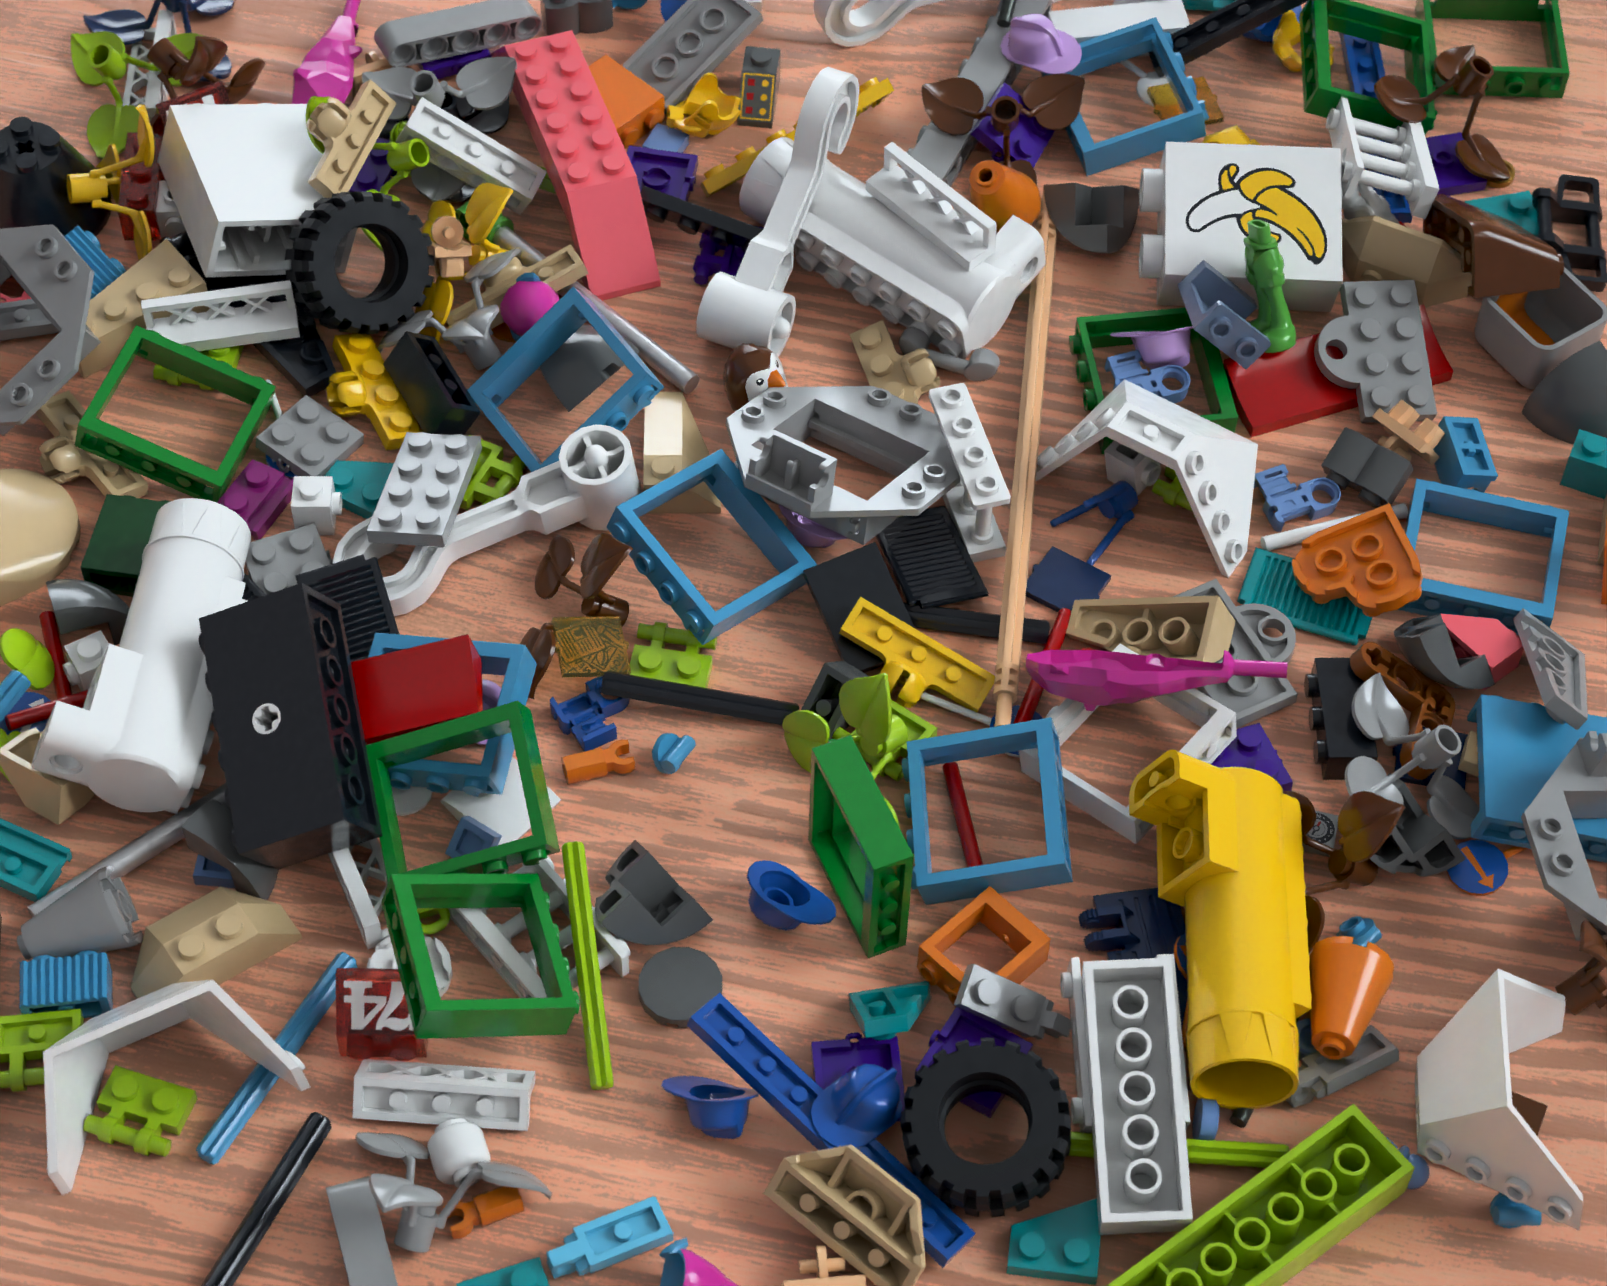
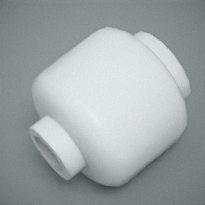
M457 1118L441 1123L436 1127L434 1134L427 1143L435 1176L442 1183L455 1185L457 1188H459L470 1171L477 1168L478 1162L490 1161V1154L481 1128L474 1123H469L465 1119ZM479 1180L474 1181L471 1186L479 1182Z

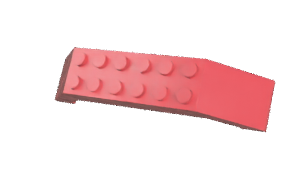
M570 30L505 45L492 52L491 57L515 58L517 62L512 90L568 220L575 251L589 273L581 278L584 287L603 301L661 286L637 175L573 31Z

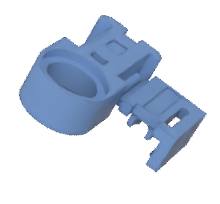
M1139 350L1110 356L1106 359L1104 368L1106 372L1111 371L1115 379L1113 390L1125 379L1172 403L1182 401L1187 395L1191 381L1190 375L1184 368L1178 365H1167L1150 369L1148 375L1147 368L1142 369L1139 363L1142 360ZM1166 378H1175L1180 381L1182 388L1179 390H1169L1163 385L1162 381Z
M1284 464L1255 473L1254 488L1259 487L1265 498L1262 510L1276 532H1281L1286 521L1306 514L1311 521L1332 514L1341 497L1339 486L1333 480L1324 477L1301 483L1296 490V484H1290L1286 477L1289 472ZM1317 490L1325 491L1331 496L1332 501L1327 504L1319 503L1313 498L1312 492Z

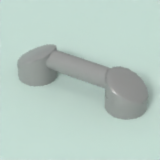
M917 328L905 329L899 340V347L903 355L919 348L926 349L930 355L928 357L933 361L934 366L963 374L971 381H985L992 378L1000 365V359L997 354L985 348L974 350L969 361L928 349L930 338L925 332Z

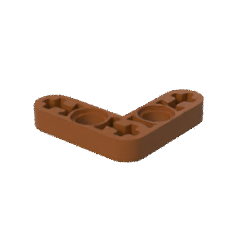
M1374 642L1364 643L1351 655L1350 666L1355 675L1365 682L1373 675L1381 673L1390 693L1402 707L1411 712L1408 735L1422 732L1423 728L1421 725L1429 728L1431 731L1439 725L1451 727L1456 704L1452 695L1444 687ZM1396 677L1404 681L1409 690L1405 689ZM1417 741L1402 744L1399 759L1401 766H1404L1413 759L1412 750ZM1416 766L1407 774L1417 780H1424L1436 769H1422Z

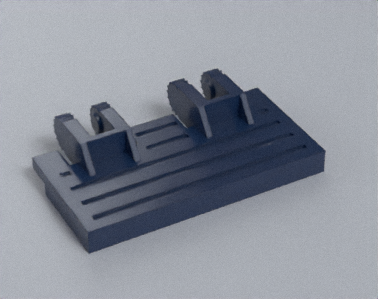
M1158 887L1094 895L1093 904L1095 909L1091 908L1090 910L1083 911L1078 916L1080 927L1086 928V930L1116 926V929L1092 932L1085 936L1084 939L1085 947L1088 951L1097 952L1122 949L1107 952V960L1156 958L1157 954H1174V945L1177 938L1186 933L1180 905L1159 898ZM1175 960L1182 1030L1188 997L1187 980L1179 970Z

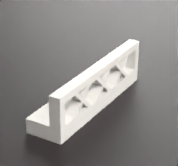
M159 10L156 28L144 30L145 37L143 40H154V45L163 38L176 35L177 31L173 12ZM142 41L132 44L130 57L149 62L147 59L149 50L142 45ZM129 63L123 106L134 105L137 107L140 104H144L149 121H151L154 115L167 104L168 92L163 82L157 78L159 71L153 72L149 70V72L144 74L138 69L139 66ZM146 85V94L140 99L134 92Z
M423 97L419 100L408 122L396 139L397 143L414 138L422 139L430 151L429 162L475 189L480 184L487 182L512 189L514 192L505 206L519 215L532 201L547 173L544 169Z
M891 142L884 147V168L866 180V191L969 272L995 253L997 223L895 143Z
M290 280L141 300V308L147 330L156 331L163 337L178 344L190 346L196 351L300 337L297 309ZM284 294L287 300L274 303L266 301L269 296ZM242 300L247 303L244 307L234 308L229 306L232 301ZM204 305L210 308L207 312L196 313L192 311L196 306ZM169 311L173 314L170 317L153 319L152 312Z
M377 838L357 844L372 851L366 865L353 860L350 852L354 846L328 854L368 950L376 947L383 939L390 936L388 928L381 930L378 919L383 909L381 901L387 888L388 880L382 849ZM376 862L379 869L374 868ZM369 876L385 882L386 886L380 897L367 893L364 884Z
M363 1059L354 1076L353 1118L440 1125L447 1120L461 1118L469 1123L476 1124L480 1128L527 1131L530 1120V1097L535 1085V1071Z

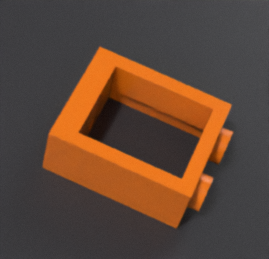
M991 886L919 945L917 968L920 975L925 981H929V984L937 985L948 995L953 1005L965 973L942 953L979 922L984 924L1017 953L1013 959L995 974L1021 984L1048 960L1051 938Z

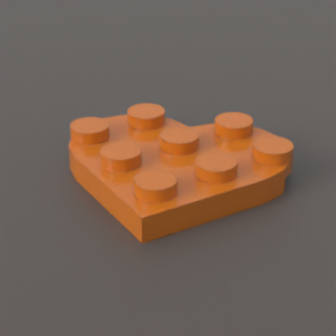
M1390 503L1316 532L1303 540L1301 543L1302 549L1297 553L1295 560L1292 559L1296 583L1304 593L1310 595L1312 600L1318 604H1324L1333 599L1347 596L1356 607L1362 609L1364 615L1376 617L1384 612L1397 610L1409 602L1416 601L1422 595L1421 584L1423 576L1418 556Z

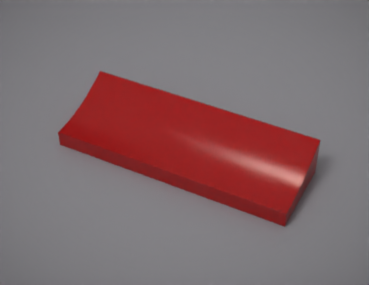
M1421 304L1419 309L1432 385L1450 381L1454 370L1438 343L1425 306ZM1320 333L1296 339V344L1288 350L1275 353L1264 352L1247 369L1243 368L1232 358L1224 360L1223 365L1237 414L1250 437L1358 407L1356 389L1344 388L1332 383L1319 370L1314 357V346ZM1327 346L1325 348L1326 353L1331 358L1337 360L1343 358V353L1338 347Z
M468 634L351 662L366 745L483 711L481 657Z

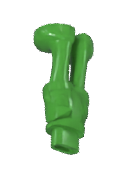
M1258 219L1247 222L1249 236L1244 238V245L1246 246L1244 255L1245 275L1256 291L1259 312L1257 319L1251 320L1248 323L1269 338L1271 346L1265 353L1281 352L1293 347L1297 341L1295 326L1292 323L1282 290V285L1285 283V275L1283 273L1284 260L1282 255H1280L1276 239L1271 236L1270 224Z

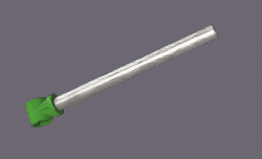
M469 201L455 210L456 219L463 226V237L469 240V235L467 234L469 224L466 222L465 214ZM501 212L486 239L506 250L519 248L522 255L515 257L525 267L532 266L546 258V256L513 231L514 223L508 217L503 216ZM578 281L557 291L563 297L574 286L594 303L621 336L635 345L640 351L637 355L685 394H689L696 388L700 379L697 374Z
M226 783L189 805L187 809L181 810L28 906L27 909L30 915L34 917L105 866H111L114 869L109 875L111 879L121 878L185 838L181 826L198 808L212 799L221 803L226 802L224 796L227 789Z

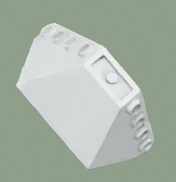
M1125 379L1070 433L1064 436L1054 448L1049 446L1038 456L1036 481L1099 440L1108 437L1175 470L1222 575L1229 578L1247 553L1258 444Z
M1497 969L1417 1056L1415 1074L1417 1153L1425 1156L1435 1164L1444 1165L1466 1176L1472 1182L1483 1184L1506 1195L1514 1202L1523 1203L1542 1212L1558 1223H1564L1579 1230L1583 1208V1194L1512 1105L1509 1053L1562 1032L1566 1005L1565 996Z
M214 980L181 982L168 985L91 1018L43 1052L47 1174L61 1195L72 1191L88 1133L83 1130L84 1122L88 1115L93 1114L109 1053L191 1018L300 1091L311 1088L303 1073L305 1065L294 1054L284 1051Z

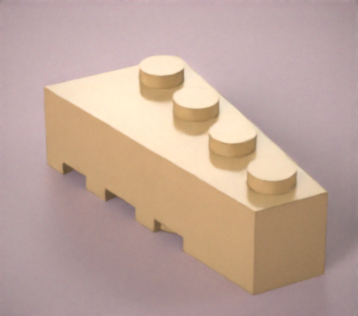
M165 239L90 300L86 325L101 343L79 363L78 372L83 378L113 364L136 325L147 329L141 308V300L207 291L206 282L168 239ZM204 305L196 306L192 311L201 313L207 312L210 308ZM169 311L152 312L153 319L170 317L173 314Z

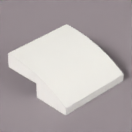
M513 757L502 795L479 793V796L476 797L464 791L452 790L440 801L458 821H460L461 817L470 816L502 835L498 845L518 840L531 829L518 762ZM547 786L552 810L561 799Z

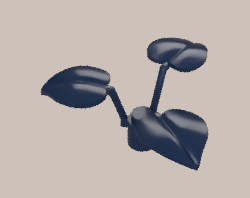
M154 0L147 20L143 14L130 9L112 10L94 16L83 15L84 23L91 33L100 31L112 32L122 39L124 45H129L144 39V30L151 28L161 2L168 11L181 12L185 33H192L188 11L195 10L197 13L205 16L219 15L230 11L234 6V0ZM225 54L220 63L209 73L220 79L229 77L231 74V61L229 57ZM201 77L197 82H209V80Z

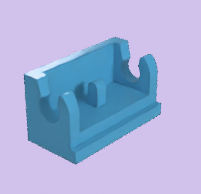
M1443 416L1438 426L1445 434L1433 449L1439 456L1434 464L1441 484L1464 489L1474 487L1473 490L1484 493L1490 482L1496 480L1498 474L1478 418Z

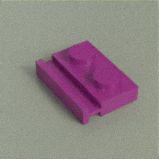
M252 459L217 503L228 507L242 517L247 523L254 540H259L291 502L294 478L285 477L284 472Z

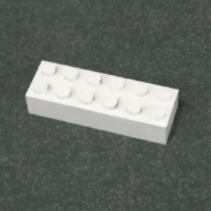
M1172 957L1083 961L1082 992L1099 1235L1180 1232L1192 1223L1193 1215Z

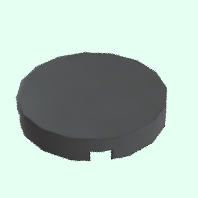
M671 947L656 953L645 963L639 975V1000L645 1012L656 1022L666 1026L667 1023L678 1024V1027H688V1021L694 1013L719 992L722 994V974L716 962L704 952L690 947Z

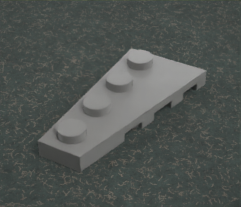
M1522 608L1513 618L1546 711L1556 722L1560 724L1568 723L1578 730L1588 720L1585 654Z

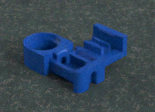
M603 675L585 682L586 692L559 704H557L554 697L550 699L551 715L554 720H559V728L566 735L570 734L571 728V732L583 751L595 749L617 739V727L615 724L606 725L603 721H605V718L623 711L630 702L629 698L623 697L613 700L604 698L601 695Z

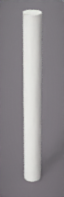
M1404 503L1391 506L1398 520L1408 517V509ZM1363 513L1263 536L1260 539L1261 547L1263 550L1271 551L1300 544L1304 539L1316 532Z

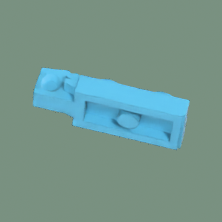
M653 1196L574 1227L573 1233L563 1238L565 1245L547 1251V1265L554 1279L573 1273L576 1270L579 1276L589 1272L591 1274L673 1241V1232L656 1197Z

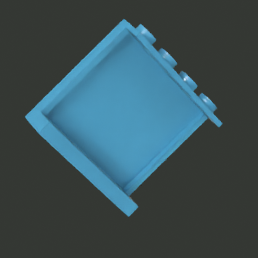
M1481 694L1467 716V721L1477 723L1480 811L1471 823V838L1531 849L1521 819L1522 814L1579 738H1584L1588 731H1596L1597 735L1607 733V717L1588 714V720L1576 730L1568 723L1560 724L1547 713L1546 707L1539 703H1526L1505 699L1497 695ZM1572 818L1586 859L1607 863V818Z

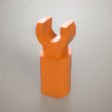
M617 740L608 749L596 748L561 757L562 769L567 785L606 776L611 771L626 774L635 770L634 757L625 759L618 757L629 753L628 740Z
M500 1186L473 1196L472 1201L467 1203L459 1201L447 1219L453 1216H461L463 1220L458 1224L450 1226L451 1236L453 1239L466 1237L476 1225L480 1224L484 1227L524 1212V1205L518 1188Z

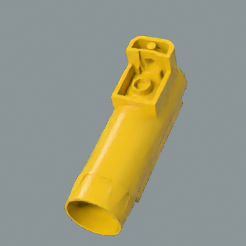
M1168 750L1140 771L1133 780L1129 792V815L1156 825L1158 897L1185 907L1188 996L1186 1045L1190 1087L1194 1095L1199 1099L1216 1100L1219 1107L1258 1109L1272 1106L1287 1100L1298 1088L1299 1031L1296 1026V1019L1312 1009L1300 803L1296 798L1284 794L1281 785L1266 773L1245 767L1219 768L1179 751Z

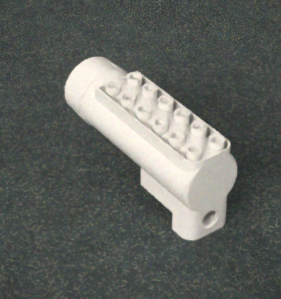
M781 137L772 141L760 152L750 166L740 190L739 204L741 211L765 226L791 161L794 141L788 137ZM827 158L819 185L793 246L795 259L802 268L807 271L814 270L821 274L834 288L840 289L842 287L850 292L860 304L864 306L871 305L876 308L889 322L893 324L900 323L906 328L922 330L928 335L930 342L936 345L942 353L965 359L971 351L986 345L997 334L1010 314L1015 300L1046 264L1044 241L1040 233L1027 222L1012 215L996 234L995 253L969 272L868 193L865 183L846 173Z
M198 498L177 499L159 509L149 542L142 554L140 574L119 647L112 644L108 645L89 685L83 709L58 700L56 701L45 729L38 740L31 769L88 786L102 800L130 811L159 812L165 810L177 814L180 807L188 808L194 788H199L205 772L206 765L201 764L203 754L207 755L214 737V731L210 730L212 723L211 714L214 711L212 695L205 682V674L208 671L205 655L200 648L198 640L201 633L199 618L248 601L242 599L246 585L243 582L244 565L251 542V532L247 523L236 512L219 503Z

